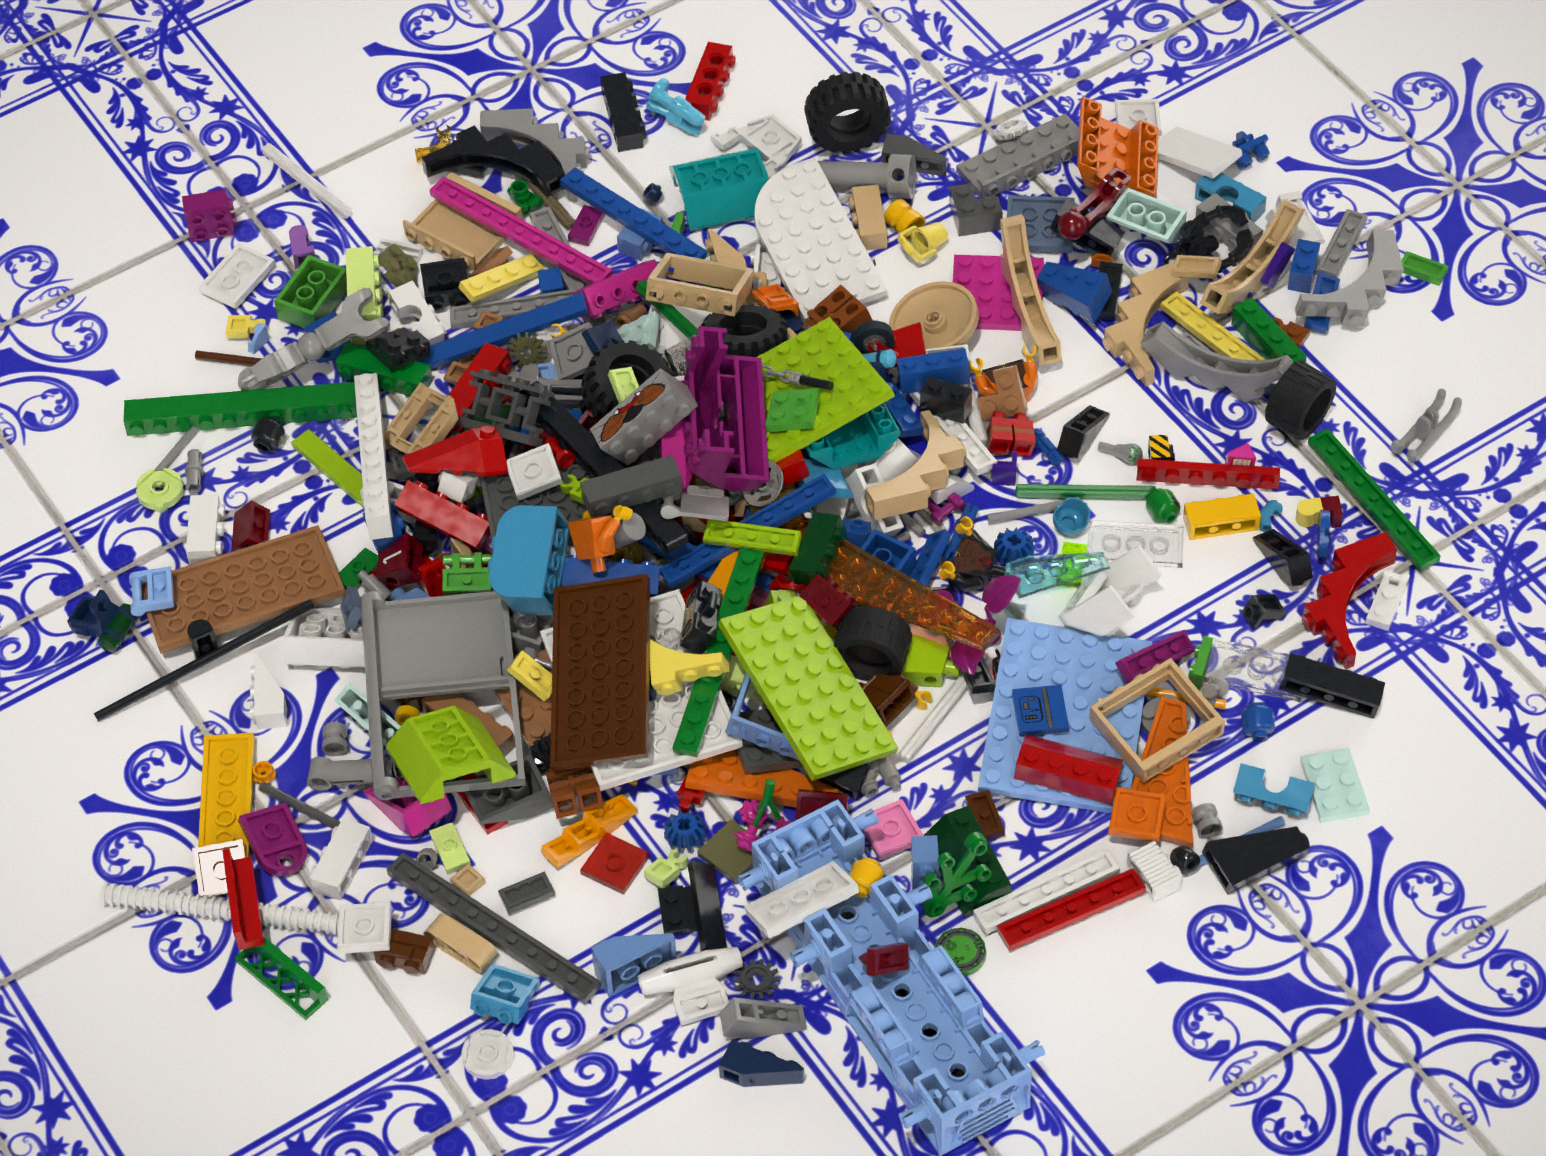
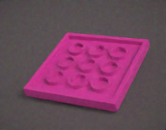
M954 254L952 282L968 289L975 298L979 309V321L976 329L1022 331L1021 319L1012 307L1011 287L1002 274L1001 256ZM1031 257L1036 283L1042 299L1043 292L1040 290L1037 277L1044 267V258Z

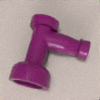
M952 493L947 499L948 503L942 508L928 499V508L926 509L931 512L930 518L936 525L939 526L943 523V519L952 511L959 512L964 509L965 503L958 494Z

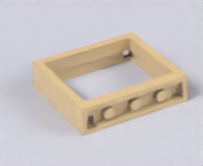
M666 253L648 277L645 300L735 317L752 290L754 269ZM672 267L674 268V272L668 271V269ZM666 277H668V278H673V279H678V280L689 281V282H694V283H700V284L710 285V286H716V287H721V288H726V289H732L733 291L731 292V291H726V290H721V289H715V288H710V287H705V286H699V285H694V284H689V283H683V282H678V281H673V280H667ZM732 305V311L725 310V306Z
M1171 658L1160 665L1157 663L1152 670L1145 674L1137 675L1132 682L1125 686L1117 687L1109 696L1104 699H1097V703L1090 706V721L1142 783H1145L1224 734L1225 720ZM1169 680L1205 723L1142 761L1106 717Z

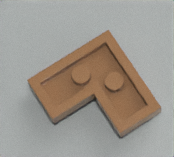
M1017 365L995 369L993 375L998 393L977 398L982 421L991 419L993 411H1003L1005 416L1028 410Z

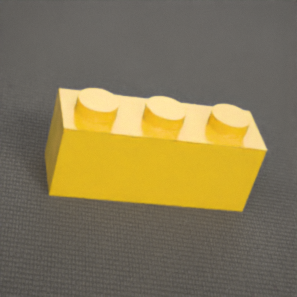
M1241 494L1233 497L1193 501L1184 504L1183 521L1189 540L1257 531L1260 527L1261 514L1255 494Z

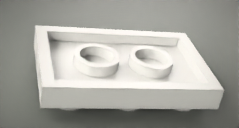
M238 243L199 285V290L201 293L236 309L276 266L275 260Z

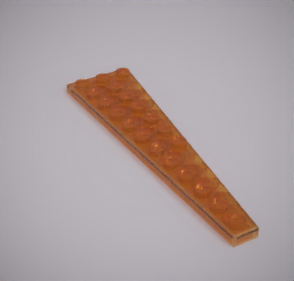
M800 514L777 528H789L805 533L811 519ZM845 539L841 541L836 559H833L830 566L829 577L839 585L837 590L841 594L846 591L855 599V603L886 609L898 615L905 622L983 651L1000 635L999 629L849 541ZM788 569L784 576L793 579Z

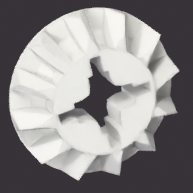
M1020 119L1009 120L998 125L993 134L995 139L1009 140L1025 133L1028 125L1026 121Z

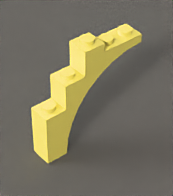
M650 639L649 670L651 672V685L659 695H672L677 691H682V681L692 682L698 678L707 676L717 677L722 673L730 672L729 662L722 652L711 654L682 653L668 649Z

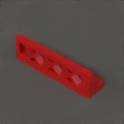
M230 848L224 849L222 854L232 928L238 948L243 950L265 945L252 857L233 860Z

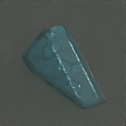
M1104 552L1027 556L1006 563L1005 570L1007 576H1016L1022 579L1016 591V595L1020 599L1110 569Z

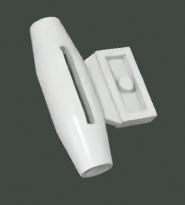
M738 947L705 950L655 966L639 974L638 982L643 995L674 992L673 1004L680 1025H685L719 1015L729 1001L723 984L717 979L743 967L742 957Z

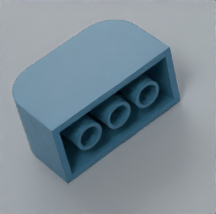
M515 506L506 511L499 520L496 535L492 539L493 555L488 562L489 581L495 592L514 612L520 614L553 615L554 588L561 587L570 533L568 520L557 506Z

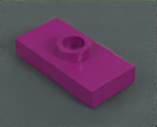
M583 205L568 234V241L589 246L605 214L595 207Z

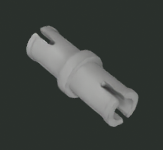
M191 449L187 453L188 461L185 467V475L187 476L186 490H189V493H198L201 490V477L204 473V469L201 466L202 452H199L198 449Z

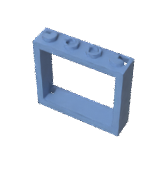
M745 672L725 733L799 760L783 733L739 717L751 682L750 677Z

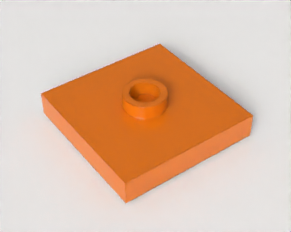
M1116 787L1108 835L1159 843L1166 795Z

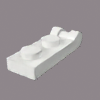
M1386 568L1366 617L1365 624L1389 631L1408 585L1409 574L1402 573L1401 575L1395 573L1393 569ZM1390 582L1398 583V587L1390 585Z

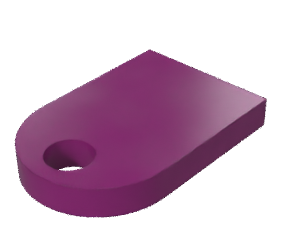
M286 803L239 816L238 822L258 864L263 870L275 876H289L297 873L303 867L307 856V846ZM289 859L293 864L291 866H284L280 863V860Z

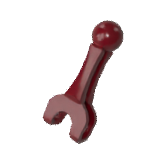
M1114 168L1108 172L1098 187H1095L1083 202L1061 215L1058 220L1059 233L1069 240L1080 238L1093 222L1102 216H1107L1121 193L1127 187L1131 176L1120 168ZM1113 178H1120L1122 181L1118 184ZM1090 208L1094 209L1093 211H1091V212H1090L1089 214H1087L1086 216H1083V215H1082L1083 213H1085V212H1086L1087 210H1089Z

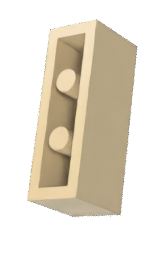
M879 185L852 187V196L848 197L849 209L854 210V213H851L852 225L857 227L855 231L866 251L886 249L887 230Z

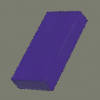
M1282 242L1260 282L1273 289L1295 249Z

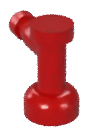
M549 437L545 441L544 445L549 443L553 454L556 455V463L560 468H568L574 463L575 455L568 449H562L555 437Z

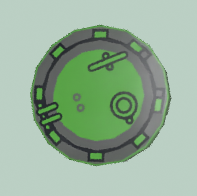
M962 927L952 928L944 932L937 939L935 948L940 945L943 946L963 976H969L977 972L982 967L986 958L985 942L979 934L971 929Z

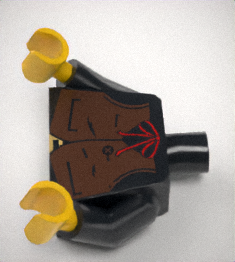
M965 516L960 519L961 523L956 525V531L959 534L965 533L966 537H962L953 562L945 561L940 566L942 570L939 572V577L942 580L949 578V585L958 587L963 592L978 589L984 590L992 578L1007 576L1008 567L997 564L996 549L992 548L975 529L971 530L973 522L969 517Z

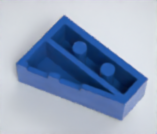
M1046 262L1037 277L1044 298L1062 308L1064 306L1069 308L1073 314L1085 317L1093 325L1112 293L1107 273Z

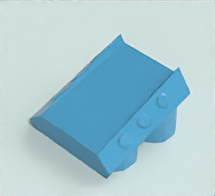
M803 456L810 476L796 482V485L801 487L820 475L825 474L837 491V494L831 497L852 498L854 496L841 468L833 470L817 460L805 459Z

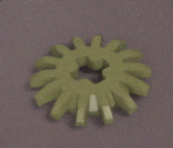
M525 332V337L518 333V340L513 337L510 339L514 345L507 344V348L512 350L509 351L510 356H515L511 359L512 362L519 360L517 367L520 368L523 363H525V366L536 362L539 364L544 363L540 358H547V354L542 353L547 350V346L541 347L544 340L537 341L536 334L531 338L529 337V332ZM526 346L529 347L530 351H533L529 356H525V353L521 352Z

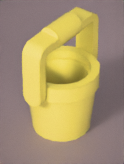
M940 222L918 228L914 225L900 232L897 241L909 256L920 263L938 252L936 248L948 240V233ZM911 235L913 246L905 237Z

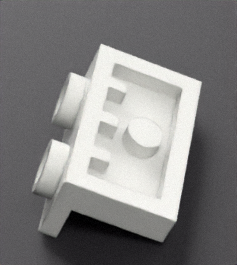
M756 244L755 252H751V265H754V272L766 273L767 286L773 284L781 286L782 280L767 252H761V244ZM754 277L753 288L757 290V287L761 286L762 281Z

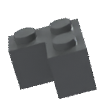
M971 183L949 186V206L959 237L1001 230L1000 219L1003 217V211L998 196L976 199Z

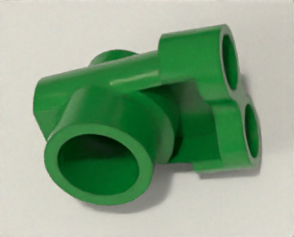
M524 180L513 181L507 190V194L515 204L522 208L524 216L528 215L533 209L540 208L544 203V200L537 193L533 194L528 190V184Z

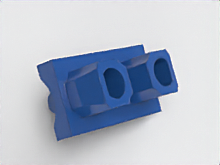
M1244 131L1236 133V140L1232 142V145L1242 151V156L1235 161L1241 170L1252 164L1253 160L1250 154L1254 153L1258 161L1268 158L1270 151L1266 143L1269 138L1266 134L1254 139L1251 133L1248 135Z

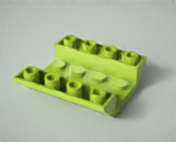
M456 706L407 718L386 744L387 752L420 804L445 798L443 781L452 780L470 773L483 770L492 784L516 777L515 771L480 719Z

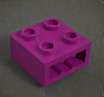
M226 189L182 196L184 215L191 242L235 235L234 226L238 225L235 212L231 213L234 210L232 197H227Z

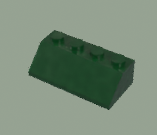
M969 805L946 813L924 834V836L937 835L939 856L948 852L955 859L952 872L968 851L964 845L968 835L979 832L986 839ZM988 840L987 851L983 855L976 856L965 873L974 870L980 864H985L992 874L987 881L980 882L978 879L967 883L971 884L978 894L971 902H966L964 899L956 902L964 918L973 915V910L1011 893V883ZM964 884L956 889H953L951 891V894L961 890V888L967 884Z

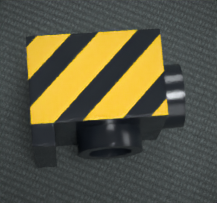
M1168 435L1149 436V459L1175 461L1173 444H1169Z

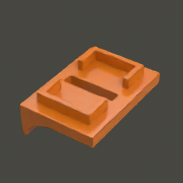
M779 284L757 287V290H751V295L768 309L772 308L776 311L791 310L798 316L799 303Z

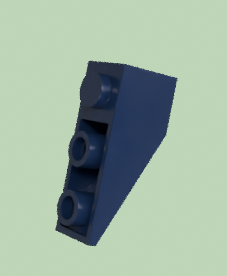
M732 1039L719 1063V1077L742 1087L803 1084L805 1081L804 1067L796 1061L781 1059L770 1051L763 1052L743 1041L738 1042Z

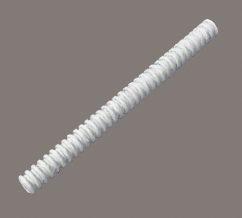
M105 882L100 890V902L102 905L109 903L110 906L116 904L117 907L124 905L125 908L132 906L133 909L139 907L140 910L147 908L148 911L155 909L156 912L162 910L163 913L170 911L171 914L178 912L179 915L185 913L187 916H191L193 914L194 917L201 915L202 918L209 916L210 919L216 917L217 920L224 918L225 921H230L231 919L229 898L227 900L224 897L217 899L216 896L210 898L208 895L202 897L200 894L194 896L193 893L187 895L185 892L179 894L177 891L171 893L170 890L164 892L162 889L156 891L154 888L148 890L147 887L141 889L139 886L133 888L131 885L125 887L124 884L118 886L116 883L110 885L108 882ZM259 902L261 922L264 926L270 924L271 927L278 925L279 928L286 926L287 929L294 927L295 930L302 928V931L309 929L310 932L317 930L318 933L325 931L326 934L333 932V935H338L339 912L333 914L332 911L326 913L324 910H321L319 913L316 909L310 911L308 908L302 910L301 907L295 909L293 906L287 908L285 905L279 907L278 904L271 906L270 903L264 905L262 902Z

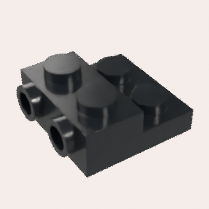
M464 258L420 264L427 305L431 304L435 311H440L445 306H462L471 303L459 289L460 281L468 279Z
M405 327L379 335L372 340H367L366 349L392 371L429 357L430 341L419 331L410 332Z

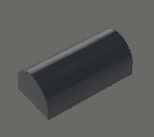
M199 619L189 624L187 633L195 659L218 648L213 627L208 621Z

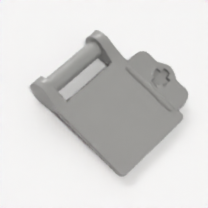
M689 485L687 492L681 491L674 495L662 497L664 504L661 507V515L665 519H672L678 516L728 521L729 497L724 496V490L720 488H714L709 485ZM681 499L680 508L673 505L675 500Z

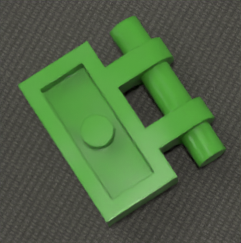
M475 552L474 555L453 553L450 556H443V565H452V568L443 569V595L491 592L492 586L489 581L488 567L482 566L483 564H488L492 554ZM474 564V568H461V565Z

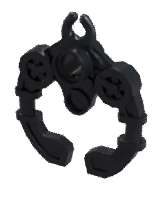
M1218 205L1215 209L1209 212L1204 211L1193 220L1185 222L1180 228L1182 239L1175 245V250L1168 253L1163 259L1164 265L1169 264L1168 261L1172 257H1177V255L1208 256L1218 249L1219 241L1214 235L1203 237V228L1210 225V221L1217 217L1220 220L1230 218L1234 226L1241 228L1249 222L1247 213L1237 206ZM1250 229L1237 233V247L1228 253V258L1221 260L1222 264L1218 273L1223 272V269L1230 266H1237V263L1250 251L1254 242Z

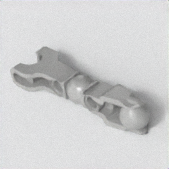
M363 288L346 297L339 315L314 329L315 332L303 334L299 338L298 343L294 341L266 355L254 366L242 370L237 382L241 391L265 389L267 386L286 379L289 375L308 364L307 360L314 361L320 359L324 355L325 350L329 352L354 337L372 340L387 331L391 324L384 317H379L372 321L363 320L361 314L363 307L373 299L371 289Z

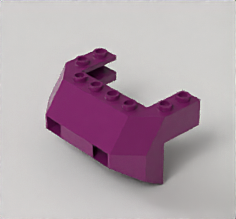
M699 326L696 334L691 337L690 348H686L685 351L686 369L682 383L688 386L698 406L685 417L683 423V435L686 436L684 456H687L688 467L694 475L720 489L751 491L769 481L762 360L757 357L726 355L728 345H724L723 341L727 334V329ZM722 402H724L725 420H718L722 409Z

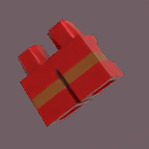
M993 411L986 431L989 441L987 445L988 451L991 454L1008 455L1010 450V455H1012V451H1017V456L1031 457L1036 443L1033 420H1028L1025 413L1017 412L1010 419L1005 418L1003 411Z

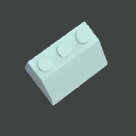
M1126 187L1107 214L1106 219L1165 243H1176L1181 236L1180 228L1186 222L1187 210Z

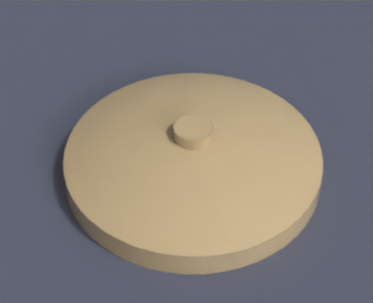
M946 281L932 282L913 289L900 299L891 313L889 326L892 330H896L920 322L926 349L964 345L973 335L978 325L979 309L971 292L962 285Z

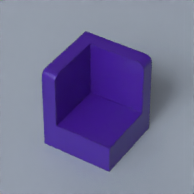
M1012 451V462L997 461V464H993L992 485L1015 486L1017 451Z

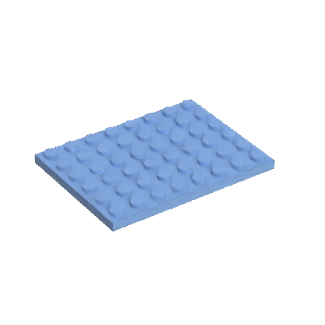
M1007 618L978 791L989 790L991 794L1112 813L1113 801L1110 805L1014 779L1016 762L1025 736L1019 737L1012 689L1061 685L1069 723V732L1031 736L1123 760L1090 721V706L1097 703V699H1104L1109 696L1117 687L1127 685L1115 662L1152 645V641L1116 635L1100 637L1079 629ZM1145 694L1106 717L1135 753L1137 751ZM1123 761L1117 787L1131 789L1133 771Z

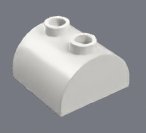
M897 438L879 459L860 463L859 466L864 467L876 463L883 481L886 482L906 472L919 459Z

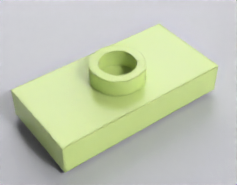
M632 367L609 370L608 377L620 404L639 385Z
M453 822L429 831L447 874L461 870L467 864L471 865Z

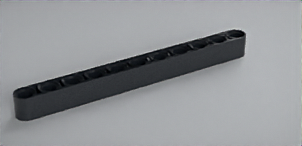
M535 381V382H533L532 384H530L529 386L534 387V383H539V384H541V383H540L539 381ZM523 389L519 391V393L527 395L524 407H527L530 396L539 398L538 393ZM549 397L550 406L540 404L536 422L551 437H555L558 440L559 446L562 449H568L575 455L574 461L591 479L624 469L613 456L600 449L595 438L555 397ZM655 499L629 507L634 513L641 516L646 526L645 534L664 554L668 555L688 543V537L684 529L673 518L665 519L662 517V506Z

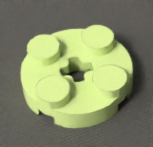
M163 468V471L156 472L155 469L149 470L142 474L136 483V493L139 502L144 507L155 510L158 513L167 511L184 495L181 477L177 472L169 468ZM164 487V490L156 491L155 488Z

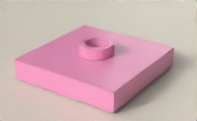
M903 799L874 810L873 813H876L879 823L862 830L879 861L911 848V836H924Z

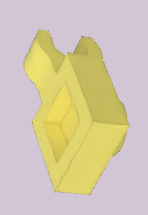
M229 315L225 331L227 339L249 338L250 333L255 334L253 332L254 328L259 323L265 325L266 321L265 319L252 320L251 315Z

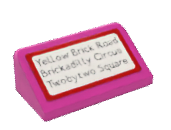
M1246 443L1229 451L1225 464L1255 466L1256 456L1250 445Z

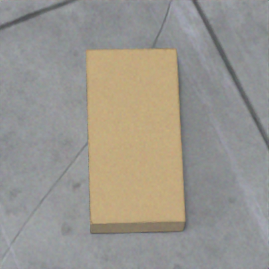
M1177 255L1171 269L1172 277L1216 279L1222 264L1221 258Z

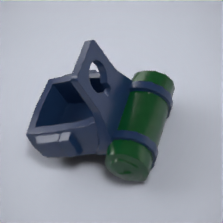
M100 589L96 596H83L71 613L67 623L75 634L96 636L99 638L98 644L103 650L114 653L117 648H120L131 627L135 625L138 616L131 614L130 604L122 603L119 607L111 602L104 590Z

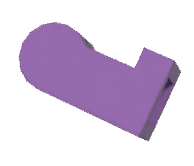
M296 225L290 228L289 239L295 269H298L308 255L314 257L316 255L314 245L310 246L308 229L303 225Z

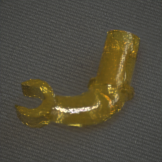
M446 124L447 130L443 132L437 126L436 134L437 140L440 142L439 144L434 143L433 146L414 148L417 162L422 161L421 157L451 144L452 135L449 125Z

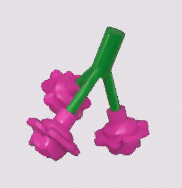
M770 779L765 781L763 798L760 803L754 799L751 802L746 800L743 802V807L739 809V814L742 815L741 820L748 824L749 827L747 831L734 832V835L738 837L736 845L746 851H752L751 843L758 840L756 833L759 828L757 826L762 827L764 820L768 818V814L764 812L766 806L771 808L776 818L775 823L777 827L772 832L792 823V821H786L783 816H780L772 801L775 781Z

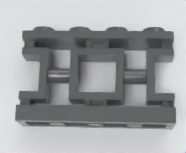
M480 368L479 373L470 371V375L474 376L473 381L470 380L469 385L478 387L472 410L462 408L461 412L464 415L463 417L458 416L459 419L455 425L468 429L481 428L486 425L495 426L502 438L535 447L542 446L544 439L538 437L539 433H543V429L534 426L540 404L550 406L549 397L554 398L555 393L547 391L548 386L534 383V387L529 386L530 381L516 378V381L513 382L511 381V376L501 373L494 377V372ZM488 380L503 384L502 388L493 386L492 394L489 398L491 386L483 384V381ZM523 389L538 393L539 398L530 396L527 407H524L527 395L521 394L519 391ZM504 394L514 397L508 419L498 417ZM486 406L488 408L485 418L493 420L492 425H490L487 423L473 420L474 416L482 418ZM521 416H524L521 428L529 430V434L509 430L510 425L519 427Z

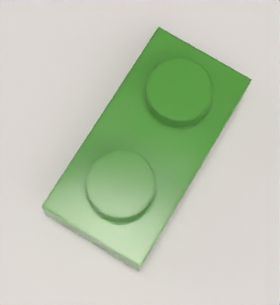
M1208 636L1203 637L1201 645H1196L1194 658L1197 659L1196 664L1191 663L1188 678H1192V683L1198 690H1201L1212 653L1213 638Z

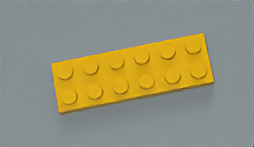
M254 733L204 735L198 847L243 840L246 857H250V845L238 819L240 815L252 812Z

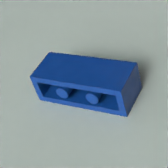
M965 348L896 359L901 394L921 392L928 377L957 385L970 384L969 362Z

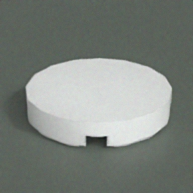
M493 1029L476 1032L474 1036L469 1037L465 1041L462 1048V1062L467 1072L476 1078L484 1080L495 1079L505 1074L512 1066L514 1060L512 1042L504 1033Z

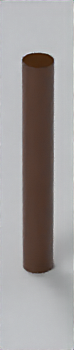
M200 350L195 352V359L254 366L262 359Z

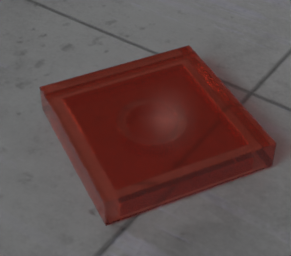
M606 832L580 869V873L624 895L649 860L650 853Z

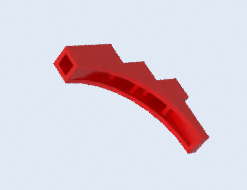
M1386 532L1335 549L1333 561H1331L1334 572L1319 578L1318 588L1316 589L1319 599L1306 603L1304 606V613L1302 615L1303 625L1306 629H1310L1313 636L1322 634L1325 643H1329L1333 649L1335 659L1341 662L1345 670L1354 667L1356 650L1349 638L1346 626L1347 606L1354 593L1368 578L1378 571L1395 564L1397 548Z

